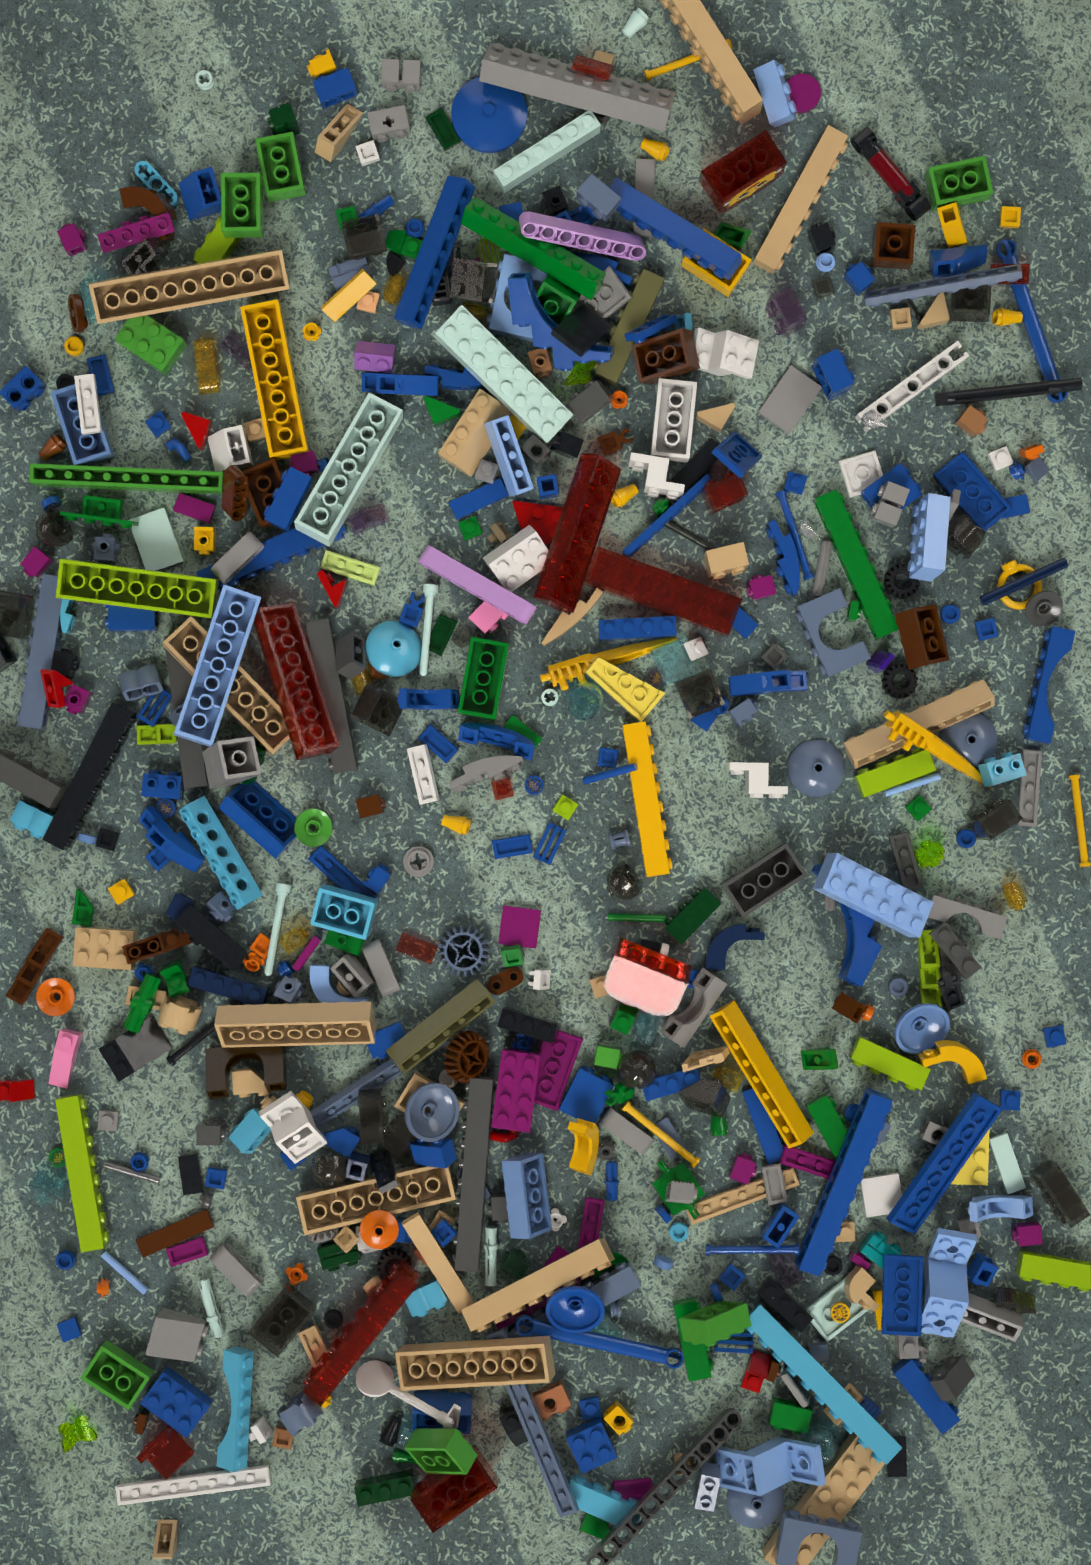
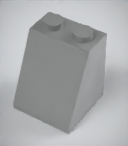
M254 736L217 741L212 747H208L202 752L210 789L228 787L262 774Z
M163 1308L156 1316L145 1355L194 1362L197 1356L201 1357L204 1345H201L202 1338H206L209 1327L206 1326V1319Z

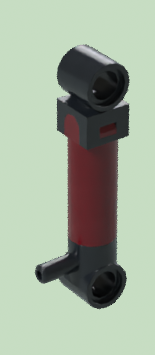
M865 127L850 139L851 145L857 153L864 156L895 195L894 199L904 208L911 220L917 221L931 209L929 201L924 195L919 194L921 191L913 181L909 182L880 146L873 131Z

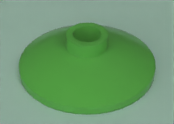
M307 809L296 818L294 832L302 844L309 847H318L326 843L330 838L332 822L329 816L322 810ZM311 824L315 827L313 832L309 830V825Z

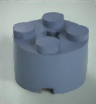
M309 1390L301 1391L289 1399L290 1402L286 1406L283 1404L276 1412L292 1437L297 1435L304 1426L309 1428L317 1421L315 1418L323 1413Z

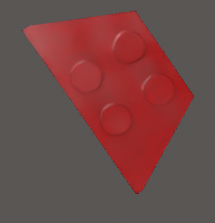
M514 500L512 502L521 530L530 525L538 533L543 543L547 545L563 547L585 515V510Z

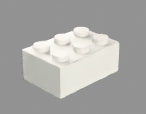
M530 525L483 557V560L499 584L510 592L555 562L538 533Z

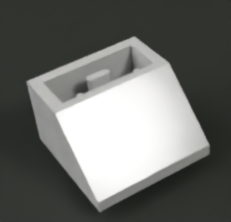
M242 425L225 428L208 436L215 472L224 473L226 468L231 465H236L239 469L253 467L246 430Z

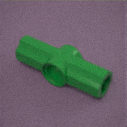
M146 973L139 991L132 998L130 1003L131 1009L123 1028L135 1033L140 1032L146 1016L149 1015L154 1006V998L162 979Z

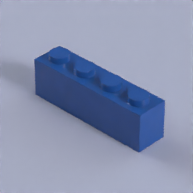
M676 616L599 620V641L676 637Z
M917 1358L902 1359L891 1368L892 1372L943 1435L960 1421L957 1415L959 1413L958 1409L953 1403L948 1404L940 1399L930 1383L932 1377L928 1372L924 1374L921 1371L923 1366Z

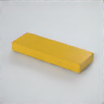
M361 269L322 305L321 309L336 322L377 283L364 269Z

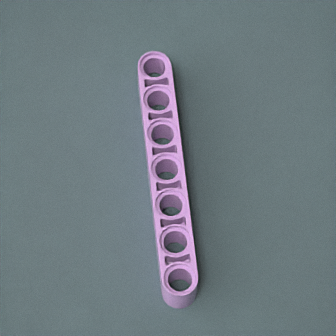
M523 212L519 216L521 232L527 238L639 261L646 255L643 240L638 235L534 212Z
M427 545L418 559V562L427 569L525 625L528 624L537 609L528 601L430 545Z

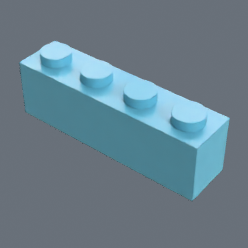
M578 1474L576 1476L570 1475L568 1479L579 1510L614 1525L638 1502V1500L633 1498L625 1500L621 1498V1493L615 1490L610 1492L597 1482L589 1483L585 1477ZM634 1515L632 1517V1522L637 1523L640 1518V1515Z

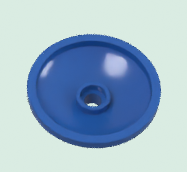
M569 1286L557 1290L549 1297L546 1304V1316L549 1322L557 1329L568 1333H583L594 1329L601 1323L605 1313L602 1298L593 1290L581 1286Z

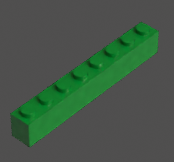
M474 197L465 206L461 222L465 227L590 300L601 290L606 275L602 270L555 243L525 237L521 232L518 221L477 197Z
M836 489L815 498L813 502L833 543V547L859 602V606L862 608L861 610L874 639L877 640L899 630L896 624V616L892 615L890 610L892 608L890 600L884 597L882 592L884 587L881 581L876 579V569L873 563L868 561V551L865 545L860 543L859 538L861 536L858 529L853 527L851 522L853 517L850 511L845 509V499L842 493H838Z

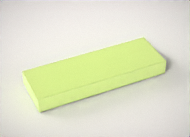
M325 550L320 569L373 586L376 584L381 569L378 566Z

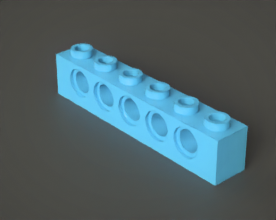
M203 796L180 809L179 812L182 820L190 829L191 836L199 844L201 853L209 861L212 871L219 878L220 885L226 890L232 905L239 910L263 895L206 797Z

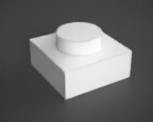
M374 140L355 146L362 166L380 161Z
M1007 446L987 454L995 472L1014 464Z
M701 637L684 643L691 661L709 654Z

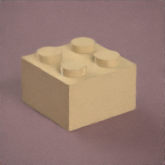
M744 542L708 550L703 555L708 578L713 577L714 580L724 578L727 573H732V576L742 574L749 565Z

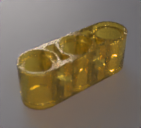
M214 339L194 340L200 395L220 393V387H218V368L215 367L217 366L216 350L213 348L215 347Z

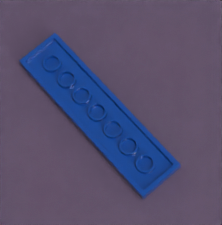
M974 1092L886 1219L890 1223L915 1235L1003 1109Z

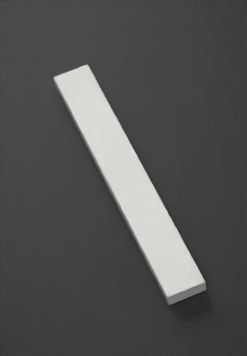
M268 1464L247 1467L235 1472L223 1470L117 1484L115 1486L117 1505L271 1486V1477Z

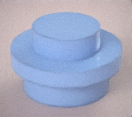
M821 253L816 259V266L822 272H829L835 266V258L830 253Z

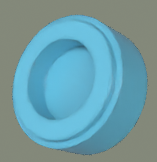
M675 1222L670 1226L669 1234L674 1241L682 1242L688 1237L689 1231L683 1222Z

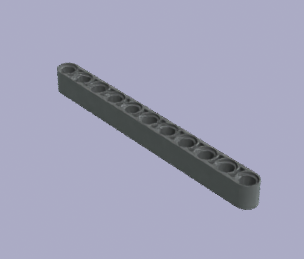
M733 1408L724 1410L589 1552L586 1557V1564L590 1565L592 1559L598 1558L600 1559L599 1565H609L740 1426L742 1422L741 1415ZM730 1414H736V1420L733 1423H728L727 1421ZM717 1428L723 1429V1434L720 1437L714 1436V1431ZM704 1442H708L710 1445L707 1451L700 1450V1446ZM691 1456L695 1457V1464L687 1465V1459ZM676 1471L682 1472V1477L679 1480L673 1479V1474ZM663 1485L669 1487V1491L666 1494L659 1493V1489ZM648 1500L655 1501V1506L651 1509L645 1506ZM639 1514L642 1516L640 1522H632L634 1515ZM621 1529L628 1530L627 1536L623 1538L618 1536V1532ZM613 1544L614 1549L611 1552L604 1551L605 1545Z

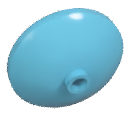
M386 621L375 626L369 633L365 644L366 656L370 664L378 672L391 677H400L412 672L419 664L422 643L416 631L410 626L399 621ZM393 643H399V647H395Z

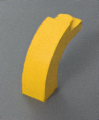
M951 1040L935 1041L936 1049H926L923 1053L918 1054L919 1061L924 1067L945 1061L958 1063L963 1077L968 1084L987 1079L985 1069L978 1057L967 1046Z
M577 1118L576 1123L570 1121L567 1128L575 1137L574 1151L569 1168L573 1171L592 1176L598 1154L599 1130L595 1123Z

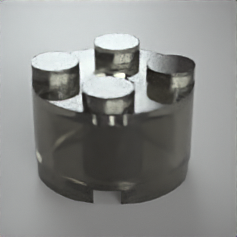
M966 514L954 516L948 526L947 549L956 556L960 553L964 555L963 559H969L984 541L986 532L981 527L974 525L971 522V518Z

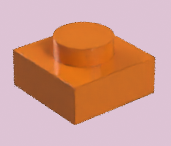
M1034 444L1019 449L1020 456L1028 460L1036 459L1040 453L1045 452L1042 444Z
M260 933L249 949L263 959H266L270 938Z

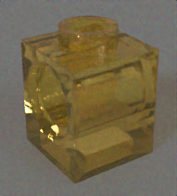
M298 925L279 938L278 941L287 954L291 955L310 941L308 939L310 935L304 927L300 928ZM292 934H297L300 937L299 944L291 942Z
M724 1064L721 1067H717L713 1075L716 1084L735 1093L738 1092L745 1076L743 1073ZM725 1073H731L733 1075V1078L730 1082L723 1081V1075Z

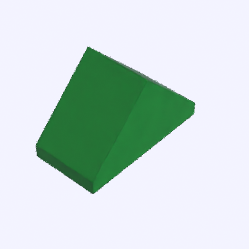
M426 395L423 398L435 427L456 419L461 415L460 409Z

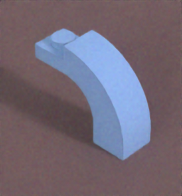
M310 965L311 987L321 1003L368 1002V997L355 998L338 993L331 983V965Z
M984 1195L973 1197L968 1207L970 1222H979L995 1217L1019 1219L1033 1216V1196Z

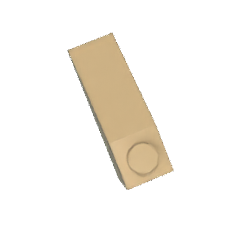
M347 103L319 134L315 153L332 162L344 147L363 116V112Z

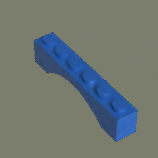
M1051 626L1044 632L1043 641H1045L1044 649L1042 648L1039 653L1041 663L1040 667H1037L1035 671L1036 686L1032 687L1030 694L1033 697L1032 704L1028 705L1026 715L1029 716L1028 722L1024 724L1022 729L1025 740L1051 744L1055 724L1050 716L1047 705L1048 682L1057 663L1072 649L1075 631Z

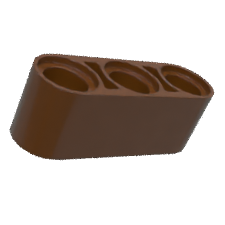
M231 465L226 468L223 474L222 509L233 521L237 522L246 516L249 480L236 465Z

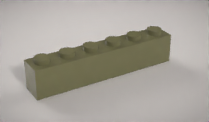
M643 269L642 274H637L633 283L636 287L634 291H629L633 298L628 301L625 309L622 308L618 315L620 321L617 326H613L609 335L612 337L610 343L606 342L604 345L613 346L614 355L608 362H596L594 371H596L595 377H599L614 386L617 385L632 353V345L636 344L634 341H626L625 333L645 324L665 278Z
M476 979L442 1007H439L428 1018L424 1019L414 1029L407 1032L400 1040L392 1044L386 1050V1053L405 1075L492 1006L495 1001L490 992Z

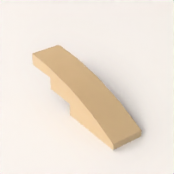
M597 588L587 603L579 600L570 615L562 611L541 645L545 647L574 627L593 608L603 595V591Z

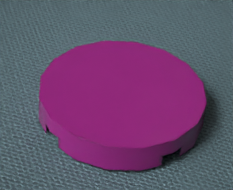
M800 73L787 80L791 88L790 99L796 105V113H806L817 106L821 98V88L819 82L814 77Z

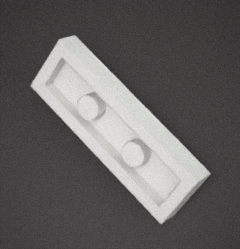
M95 375L74 376L81 434L102 433Z
M427 744L408 748L407 752L419 804L439 801Z

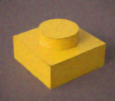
M1002 206L1000 208L999 227L1019 228L1021 207Z
M126 879L108 888L117 905L135 895Z

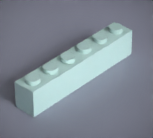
M587 111L493 170L494 178L503 193H506L598 135L601 130L599 121L593 112Z

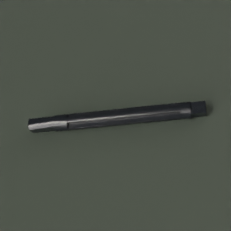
M1082 378L935 394V406L1078 391L1082 389Z

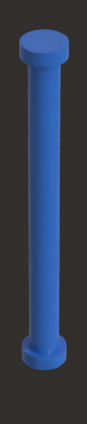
M783 490L775 495L776 498H779L804 573L803 579L806 581L814 578L815 575L811 573L786 498L787 492Z
M795 1243V1245H781L779 1249L773 1245L710 1246V1244H706V1256H710V1254L795 1253V1255H799V1243Z

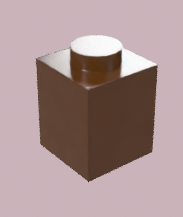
M380 794L356 799L360 818L384 813L383 809L386 808L384 797L380 798Z
M843 992L836 997L832 1009L855 1023L859 1022L867 1008Z

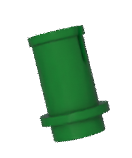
M400 1447L393 1450L392 1461H396V1463H416L406 1450H400Z

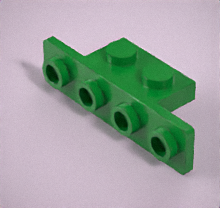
M84 495L82 514L63 511L59 513V515L66 516L65 520L77 521V518H84L83 522L92 524L99 520L102 521V525L114 526V523H120L121 528L132 529V525L138 526L139 522L121 520L123 501Z

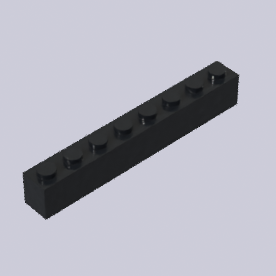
M111 703L42 840L61 850L72 848L76 841L74 836L77 830L80 831L85 821L83 818L85 814H89L93 807L91 802L94 796L97 797L101 792L102 787L100 784L102 780H106L111 771L109 767L112 762L114 763L119 756L117 751L120 745L123 746L128 738L126 733L129 728L134 726L137 720L135 712L117 703Z

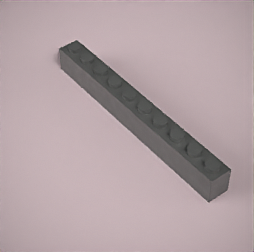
M480 1076V1078H470V1082L466 1083L465 1091L469 1092L468 1099H465L464 1111H467V1118L463 1119L462 1129L466 1130L465 1138L462 1137L461 1141L464 1157H460L459 1168H463L462 1176H459L458 1179L461 1195H457L456 1206L460 1208L459 1214H456L455 1226H458V1234L453 1240V1245L457 1246L456 1252H453L452 1264H455V1271L478 1273L480 1268L495 1077Z

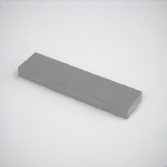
M636 159L635 189L654 200L655 159ZM634 222V235L652 237L650 231L647 229L641 230Z
M1022 749L1021 757L1027 775L1020 777L1016 825L1037 827L1042 750Z

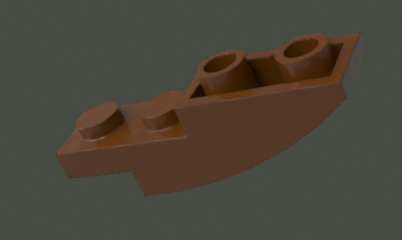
M175 928L124 945L122 949L129 965L191 944L192 942L189 940L191 937L186 932L182 934Z

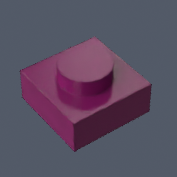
M851 1251L847 1258L866 1271L871 1265L866 1261L868 1257L859 1251L856 1254Z

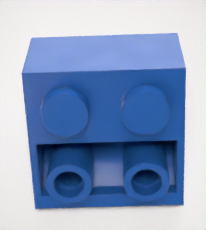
M212 167L195 171L179 183L189 221L221 212V191Z

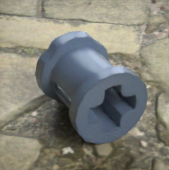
M627 829L622 833L608 834L612 850H615V847L624 845L631 846Z

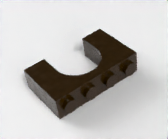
M213 1046L205 1049L206 1092L210 1099L229 1097L230 1072L238 1062L245 1059H255L263 1063L264 1085L268 1092L287 1090L285 1046L227 1048Z

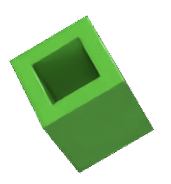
M597 1044L594 1065L617 1069V1065L622 1063L623 1053H620V1048Z

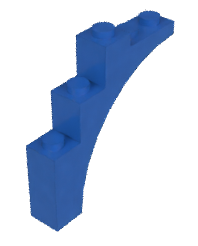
M512 273L509 276L508 287L512 325L527 327L531 324L533 346L540 347V349H549L552 346L554 369L569 371L574 368L577 361L579 363H588L597 360L599 363H605L611 360L614 355L613 346L595 345L580 357L553 337L551 332L557 324L546 313L539 302L533 286L531 273Z
M814 864L811 871L818 876L823 864ZM839 902L845 919L847 942L844 962L838 977L853 986L862 987L882 945L877 943L876 938L868 935L875 920Z

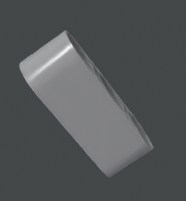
M248 532L210 570L223 584H226L262 551L264 545L252 532Z
M377 939L363 945L362 950L382 996L385 997L401 990L399 982L397 983L398 979L392 965L389 964L390 960L384 947L382 948L381 946L383 945L381 940Z
M611 1106L599 1121L603 1127L642 1155L646 1153L655 1140L654 1137L650 1134L647 1135L646 1131L635 1123L632 1124L631 1120L620 1112H616Z
M223 1243L210 1256L211 1262L246 1297H249L263 1283L262 1279L259 1276L256 1277L257 1274L246 1263L243 1264V1260L232 1249L230 1250L227 1244Z

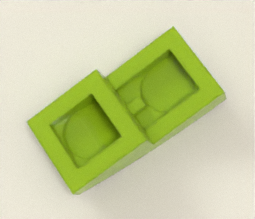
M173 724L156 725L154 728L150 725L136 726L137 745L175 744L176 736L173 734L176 727Z

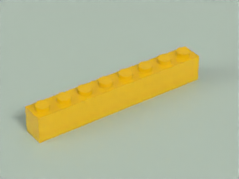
M646 721L622 725L628 765L636 763L638 770L629 773L646 877L670 874L669 869H672L671 858H667L666 850H669L668 839H664L663 831H666L665 820H661L660 812H663L662 801H658L657 796L660 793L659 782H655L654 777L657 774L656 763H652L651 756L654 755L653 744H649L648 737L651 736L650 725H646Z
M735 1000L721 1006L709 1017L788 1148L803 1144L814 1133Z

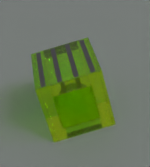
M486 238L476 243L482 269L487 270L498 267L501 261L497 245Z

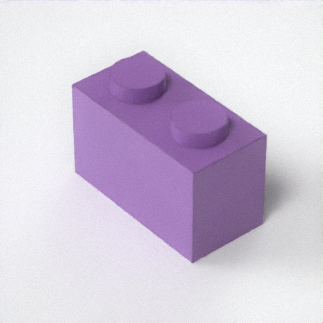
M358 341L354 352V369L392 374L395 365L396 345Z

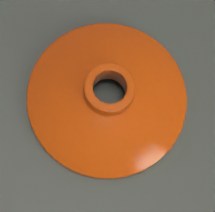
M50 978L39 986L36 993V1001L39 1008L45 1014L61 1016L72 1008L75 1001V992L68 981L62 978ZM55 993L60 994L59 1000L54 998Z
M374 1210L369 1212L361 1221L360 1236L369 1247L384 1249L392 1245L397 1239L399 1232L398 1222L390 1212ZM377 1228H381L383 1232L381 1234H377L375 1230Z

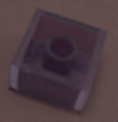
M791 285L770 295L765 311L768 318H772L775 323L774 330L778 336L781 335L785 339L803 330L808 318Z

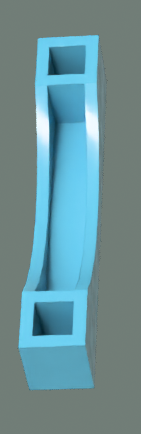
M233 1347L223 1351L222 1369L230 1390L231 1416L227 1433L218 1446L217 1467L232 1472L247 1468L254 1351L242 1347Z

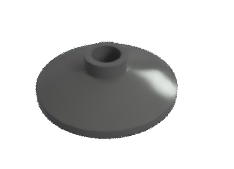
M1041 591L1035 594L1026 605V618L1036 626H1045L1054 622L1062 612V599L1053 591Z

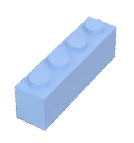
M509 415L484 423L509 497L534 489Z

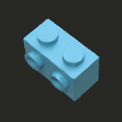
M1012 751L1001 754L1000 759H996L995 756L984 759L985 763L978 765L984 787L994 786L1027 775L1021 754L1013 755Z
M251 1109L246 1112L243 1121L232 1129V1134L228 1137L243 1154H252L271 1132L270 1127L259 1115L258 1111L260 1109Z

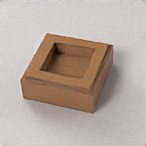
M276 1425L272 1446L291 1450L294 1436L292 1437L285 1427Z

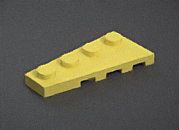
M596 657L584 671L639 722L644 720L665 694L663 691L635 678L633 675L620 670L599 657Z
M990 1128L951 1184L988 1186Z

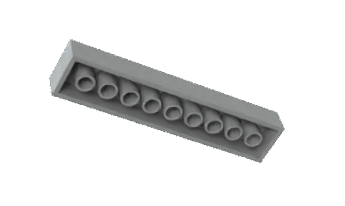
M500 43L490 44L482 60L479 78L481 82L665 131L675 93L668 89L654 88L646 83L639 84L631 79L617 78L613 74L599 73L591 68L584 69L573 63H562L558 59L544 58L537 53L529 54L518 48H507Z

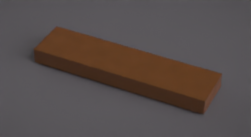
M204 1209L137 1238L136 1243L144 1258L211 1229L215 1225L208 1209Z

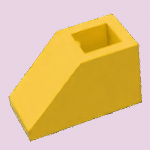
M955 202L937 208L948 248L968 243L959 205Z

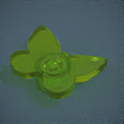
M577 361L574 368H572V373L564 380V386L590 382L592 377L589 371L595 367V361L588 363H579Z
M78 1416L73 1424L62 1423L59 1425L58 1431L63 1436L61 1445L64 1453L70 1451L76 1444V1441L90 1442L98 1438L94 1429L87 1426L88 1418L86 1416Z

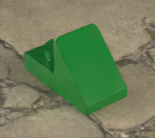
M720 222L714 235L740 251L751 231Z
M389 230L383 249L416 260L423 241L408 236L404 230Z
M180 958L162 966L160 974L166 981L171 998L190 991Z
M823 1047L801 1051L803 1070H834L839 1068L836 1049Z

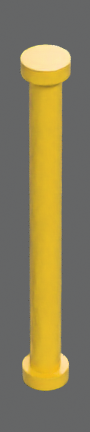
M726 39V42L732 50V44L730 39ZM692 54L649 71L646 69L643 72L648 82L653 77L698 61L700 58L699 56L694 57Z
M1080 774L1070 775L1068 778L1071 779L1081 860L1079 867L1091 866V862L1088 860L1081 803Z
M630 1101L624 1104L621 1109L622 1111H627L690 1162V1166L694 1168L699 1163L700 1158L698 1156H693L636 1110Z

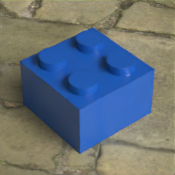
M838 348L816 358L812 365V369L828 401L848 392L855 380L853 372L847 369L844 354L840 353Z
M601 1417L594 1418L566 1431V1440L582 1474L617 1458L616 1448Z

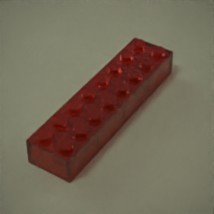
M581 453L533 598L558 611L574 613L622 470L599 454Z
M599 546L596 548L584 581L586 586L594 589L598 588L605 593L659 613L676 616V619L728 637L742 601L739 597Z
M294 602L258 608L253 623L296 760L332 753L340 745Z
M402 1259L399 1264L396 1262L391 1267L387 1279L384 1277L379 1282L375 1294L372 1292L367 1297L363 1309L359 1307L353 1316L354 1319L351 1324L349 1322L346 1323L340 1337L334 1338L328 1352H323L317 1361L316 1367L312 1366L307 1372L306 1379L303 1382L305 1385L303 1393L320 1406H322L418 1286L421 1273Z

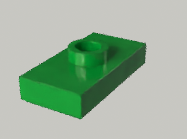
M328 930L324 943L360 956L365 940Z

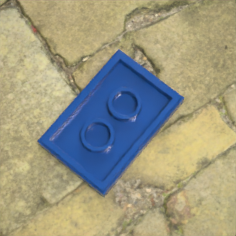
M736 431L730 434L711 452L739 478H742L763 457Z

